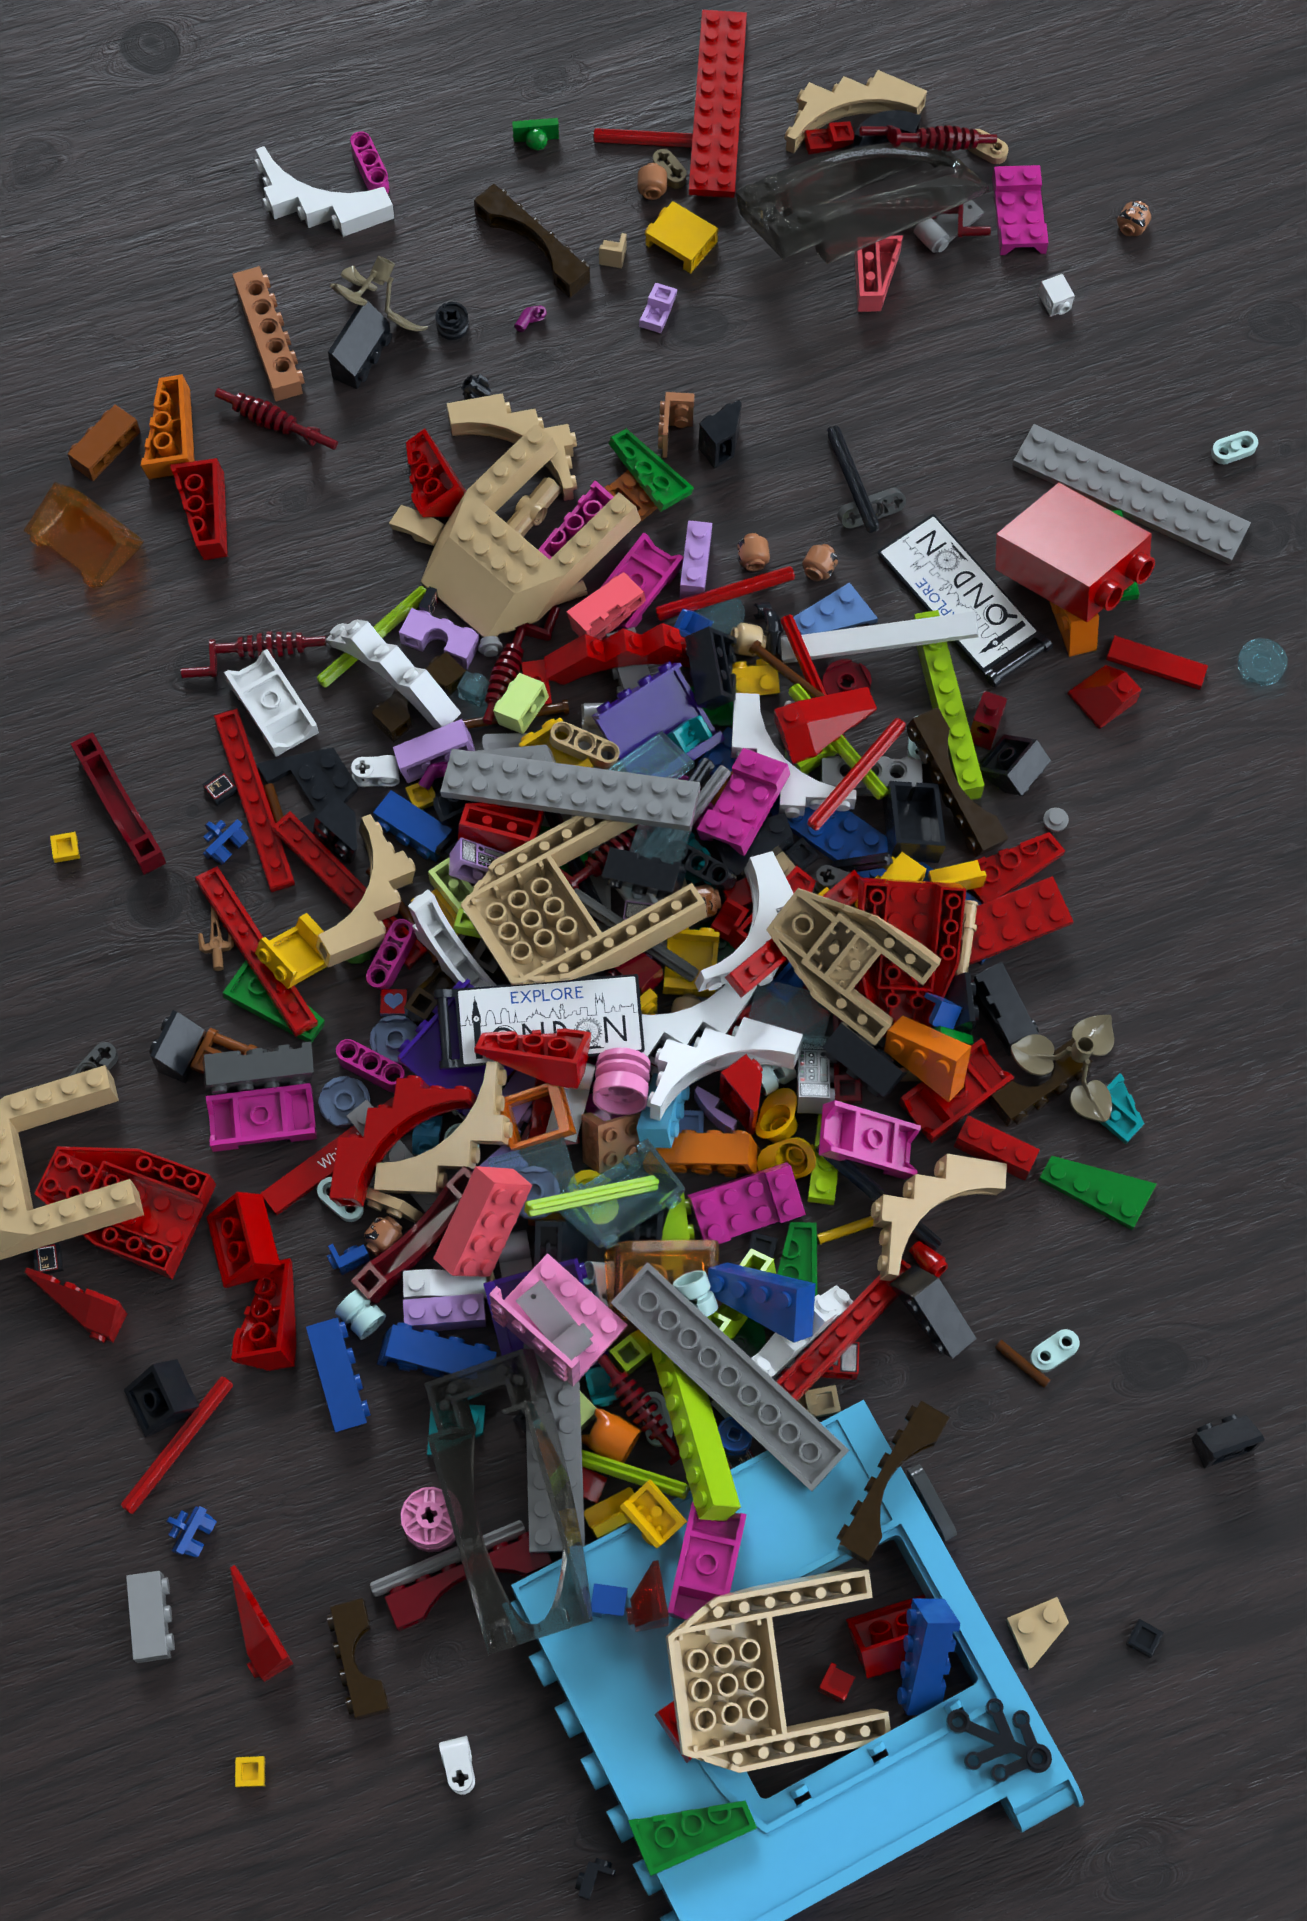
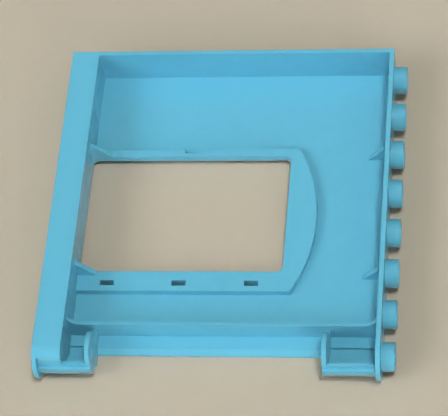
M864 1400L820 1422L850 1451L813 1491H810L768 1450L730 1470L741 1508L735 1513L747 1514L730 1593L753 1586L827 1573L853 1559V1557L838 1549L841 1541L836 1538L843 1525L850 1526L854 1516L850 1515L856 1502L858 1500L863 1502L868 1493L864 1491V1488L871 1476L877 1478L882 1470L877 1466L884 1453L891 1454L892 1452ZM901 1466L890 1478L883 1493L880 1507L882 1539L879 1544L894 1540L926 1599L946 1600L961 1623L959 1632H953V1639L956 1641L955 1652L974 1685L767 1799L759 1796L747 1772L737 1773L694 1758L686 1763L654 1715L674 1701L666 1636L685 1620L669 1617L667 1612L687 1523L659 1548L649 1545L643 1539L639 1528L635 1524L628 1523L511 1585L516 1600L505 1605L504 1609L518 1637L532 1630L541 1650L529 1656V1659L543 1687L558 1681L567 1701L554 1707L569 1738L581 1732L584 1733L593 1753L581 1758L580 1761L595 1790L607 1784L610 1785L619 1805L606 1812L621 1843L634 1837L628 1820L746 1800L757 1826L756 1830L651 1877L643 1859L633 1864L647 1895L650 1896L662 1889L673 1910L660 1917V1921H784L999 1800L1009 1819L1021 1833L1072 1804L1078 1808L1084 1805L1083 1796L1071 1771ZM689 1491L685 1499L676 1498L670 1501L687 1521L693 1502L691 1491ZM594 1583L628 1588L623 1617L602 1614V1618L590 1616ZM997 1698L1003 1703V1713L1014 1740L1026 1746L1020 1729L1016 1728L1012 1723V1716L1015 1712L1019 1710L1026 1711L1030 1716L1029 1724L1037 1743L1045 1745L1051 1752L1052 1762L1050 1767L1042 1773H1034L1029 1769H1025L1008 1776L1004 1782H995L991 1777V1769L995 1765H1007L1021 1759V1757L1013 1753H1008L983 1763L977 1770H969L964 1764V1758L968 1753H978L995 1745L967 1732L960 1734L951 1732L946 1725L948 1714L955 1709L962 1708L969 1715L970 1721L999 1734L993 1717L988 1715L985 1709L986 1703L990 1699ZM996 1702L990 1703V1710L997 1713L1000 1709L999 1705ZM1018 1714L1016 1721L1018 1724L1024 1725L1026 1718L1024 1715ZM957 1717L952 1720L955 1727L962 1726L961 1718ZM886 1750L888 1756L874 1763L871 1757ZM1034 1753L1032 1760L1034 1763L1040 1764L1042 1757L1040 1754ZM970 1756L968 1763L971 1766H977V1757ZM996 1768L995 1776L999 1779L1004 1778V1770ZM808 1792L811 1798L797 1806L794 1799Z

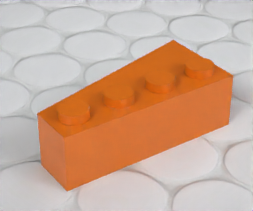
M182 374L162 377L158 381L153 404L154 413L149 423L150 432L148 438H146L144 446L146 449L145 455L140 465L148 479L173 476L171 464L194 461L190 388Z
M686 1129L682 1130L677 1138L674 1137L672 1148L646 1147L645 1163L653 1171L686 1173L687 1169H691L692 1172L699 1175H709L712 1171H717L718 1173L725 1174V1177L736 1178L737 1173L752 1174L759 1171L757 1160L761 1150L751 1134H748L746 1131L735 1130L730 1134L722 1133L718 1130H708L707 1133H697L694 1130Z

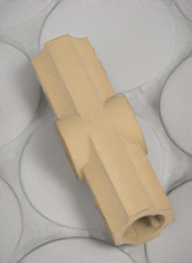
M549 477L544 478L529 496L525 495L519 500L515 513L507 521V524L524 537L533 525L538 526L544 520L547 508L562 492L561 487Z

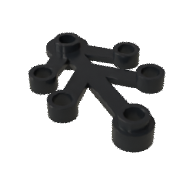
M997 1698L990 1699L986 1703L985 1709L987 1714L993 1717L999 1734L970 1721L969 1715L961 1709L951 1711L946 1718V1725L951 1732L956 1734L967 1732L995 1745L978 1753H968L964 1758V1764L969 1770H977L983 1763L1008 1753L1021 1757V1759L1007 1765H995L991 1769V1777L995 1782H1004L1008 1776L1025 1769H1029L1034 1773H1042L1051 1765V1752L1045 1745L1037 1743L1029 1724L1030 1716L1024 1710H1019L1013 1714L1012 1723L1016 1728L1020 1729L1026 1746L1014 1740L1003 1713V1703ZM996 1702L999 1705L1000 1709L997 1713L990 1710V1703ZM1018 1714L1025 1716L1026 1722L1024 1725L1017 1723L1016 1716ZM954 1717L962 1719L961 1727L953 1725L952 1720ZM1034 1753L1041 1755L1042 1762L1040 1764L1033 1762L1032 1755ZM970 1756L977 1757V1766H971L968 1763ZM996 1768L1004 1770V1778L999 1779L995 1776Z

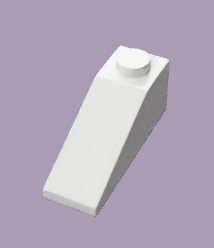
M435 1269L403 1271L404 1299L484 1293V1299L487 1300L483 1285L484 1282H487V1277L452 1276L446 1270Z

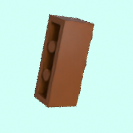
M116 404L110 410L105 411L96 425L90 427L86 431L85 436L70 448L67 454L71 466L94 481L140 433L137 419Z

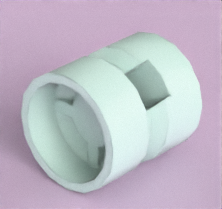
M761 1065L763 1071L761 1072L762 1083L760 1092L767 1096L778 1089L779 1083L785 1085L797 1077L795 1068L793 1070L781 1066Z
M698 1270L686 1273L673 1282V1286L705 1316H710L718 1309L714 1293L709 1291L711 1285L705 1271Z
M356 1289L338 1305L335 1313L346 1324L351 1323V1330L363 1340L376 1331L385 1320L386 1314L377 1305L371 1306V1301L359 1289Z

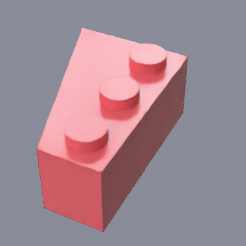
M903 235L856 236L854 255L858 312L882 310L901 252Z
M623 572L619 576L613 577L609 583L566 612L572 630L579 637L587 634L603 640L606 634L611 633L639 608L646 599L644 591Z

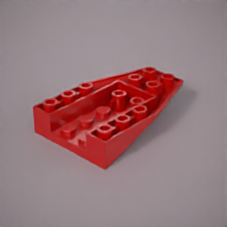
M858 877L859 910L880 917L923 944L941 958L939 966L924 985L882 953L863 975L861 981L865 997L894 1019L891 1026L901 1016H905L925 1026L932 1027L929 1023V1018L936 1003L925 998V994L927 992L944 998L959 965L966 888L959 883Z
M57 1146L34 1194L48 1205L131 1179L139 1191L144 1215L82 1235L93 1245L173 1280L217 1185L210 1174L141 1149Z

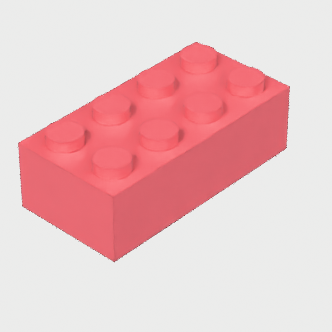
M475 1166L433 1259L452 1276L490 1277L519 1213L527 1200L532 1184L514 1169Z

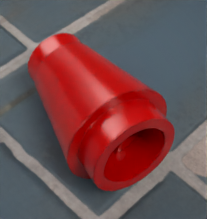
M921 1241L916 1242L909 1250L921 1269L938 1278L948 1268V1264L945 1262L946 1258Z

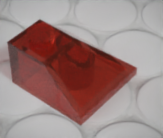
M658 1560L651 1563L630 1599L631 1607L626 1608L628 1625L634 1624L635 1632L669 1626V1615Z

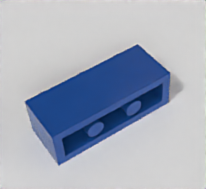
M390 790L373 812L375 822H379L384 833L389 831L396 836L395 838L402 845L412 846L422 858H430L435 862L440 857V855L435 853L436 847L452 833L451 828L442 825L440 821Z

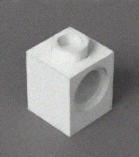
M1063 274L1041 281L1038 295L1050 317L1056 314H1065L1072 309L1075 295Z

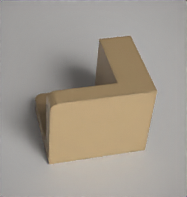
M621 234L620 242L603 241V245L599 247L600 265L622 268L627 249V234Z

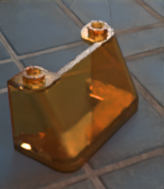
M56 482L24 529L31 536L30 541L40 547L43 545L52 547L82 571L81 575L84 577L83 582L92 588H96V586L102 587L144 543L142 538L86 495L72 487Z
M715 1240L625 1241L615 1244L604 1253L608 1307L622 1320H629L611 1302L647 1262L672 1285L678 1277L692 1271H705L708 1277V1268L719 1265V1242Z

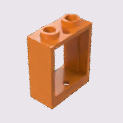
M545 1083L504 1097L505 1107L500 1112V1115L510 1118V1122L513 1124V1135L509 1138L508 1145H506L511 1150L519 1153L577 1134L564 1087ZM550 1095L559 1129L521 1141L512 1107Z

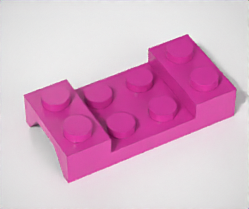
M1040 165L994 167L992 181L1000 255H1006L1015 247H1035L1041 254H1046L1049 242L1047 224L1044 223Z
M646 533L640 536L601 586L603 587L613 577L625 572L644 591L646 601L615 628L617 631L623 628H636L649 605L667 583L670 584L683 567V556L680 554L671 556L659 549Z
M743 748L732 766L733 774L713 810H707L697 828V832L701 840L706 841L709 838H714L729 844L739 854L745 856L789 778L790 771L787 763Z
M310 1083L206 1096L211 1134L210 1147L213 1152L239 1149V1145L286 1139H290L291 1142L317 1139L313 1092Z
M834 1100L823 1104L819 1155L838 1161L848 1159L883 1169V1174L905 1180L917 1174V1170L910 1164L911 1143L920 1132L921 1125Z
M787 1162L687 1195L700 1229L702 1245L705 1248L730 1241L732 1237L776 1222L783 1223L806 1215L791 1165Z
M692 1502L667 1616L687 1620L714 1597L730 1593L747 1514L734 1513L727 1521L701 1520L698 1518L696 1508Z

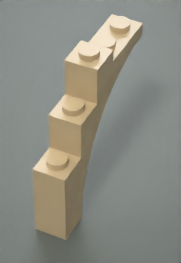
M879 70L873 78L870 77L866 85L843 76L840 83L834 85L832 92L809 82L805 90L801 89L797 96L796 102L799 105L794 121L795 124L787 129L784 137L787 140L786 151L793 154L805 140V130L819 129L832 121L847 116L877 114L889 110H902L919 115L925 106L927 91Z
M503 393L447 403L452 436H491L515 444L531 427L538 424L553 437L558 452L545 466L550 470L561 487L564 501L574 499L573 490L577 489L575 475H570L569 469H572L571 457H573V447H577L575 432L570 433L568 424L544 428L542 417H537L536 409L511 413L510 403L504 401Z
M371 814L361 818L359 832L367 847L370 861V882L359 904L345 919L318 935L316 948L328 968L381 946L386 934V928L381 920L398 913L401 897L396 889L411 884L416 871L413 860L408 858L403 850L395 853L391 842H387L383 836L381 825L379 822L374 821Z
M487 1061L483 1084L475 1104L465 1120L440 1144L416 1157L397 1162L376 1163L374 1190L382 1193L439 1195L448 1182L445 1169L460 1170L465 1166L470 1170H474L476 1163L480 1161L478 1144L508 1145L509 1138L513 1135V1124L510 1122V1118L500 1115V1112L505 1107L502 1086L506 1084L507 1072L504 1066L498 1062Z
M946 1154L936 1162L934 1169L935 1177L915 1174L904 1183L903 1197L906 1198L883 1194L873 1202L871 1207V1217L874 1218L873 1227L883 1228L879 1236V1244L882 1245V1255L879 1256L877 1264L878 1271H880V1280L891 1281L899 1276L901 1258L908 1238L918 1222L932 1208L942 1202L960 1196L999 1194L1006 1189L1007 1164Z

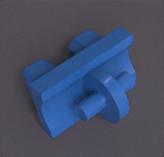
M237 819L222 833L221 830L226 826L222 820L216 825L208 821L205 827L209 832L203 838L207 842L213 837L216 840L205 850L203 855L207 859L212 857L222 865L232 855L223 846L228 839L238 849L249 839L240 828L243 824Z
M195 1506L186 1524L184 1522L188 1513L182 1510L177 1519L168 1518L166 1522L173 1526L168 1536L176 1539L179 1531L182 1530L172 1552L178 1555L199 1556L204 1544L192 1538L194 1533L199 1529L206 1534H210L217 1522L210 1515L206 1514L207 1509Z

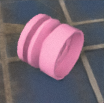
M612 1048L600 1053L596 1059V1080L592 1096L594 1104L599 1109L616 1115H631L644 1110L647 1106L649 1095L650 1059L645 1054L630 1048Z
M436 1487L421 1488L411 1493L403 1504L401 1524L409 1542L417 1549L426 1552H439L451 1546L457 1539L461 1528L460 1513L453 1497L445 1490ZM427 1512H432L433 1515H437L433 1519L434 1522L429 1523L428 1520L425 1519L427 1518Z

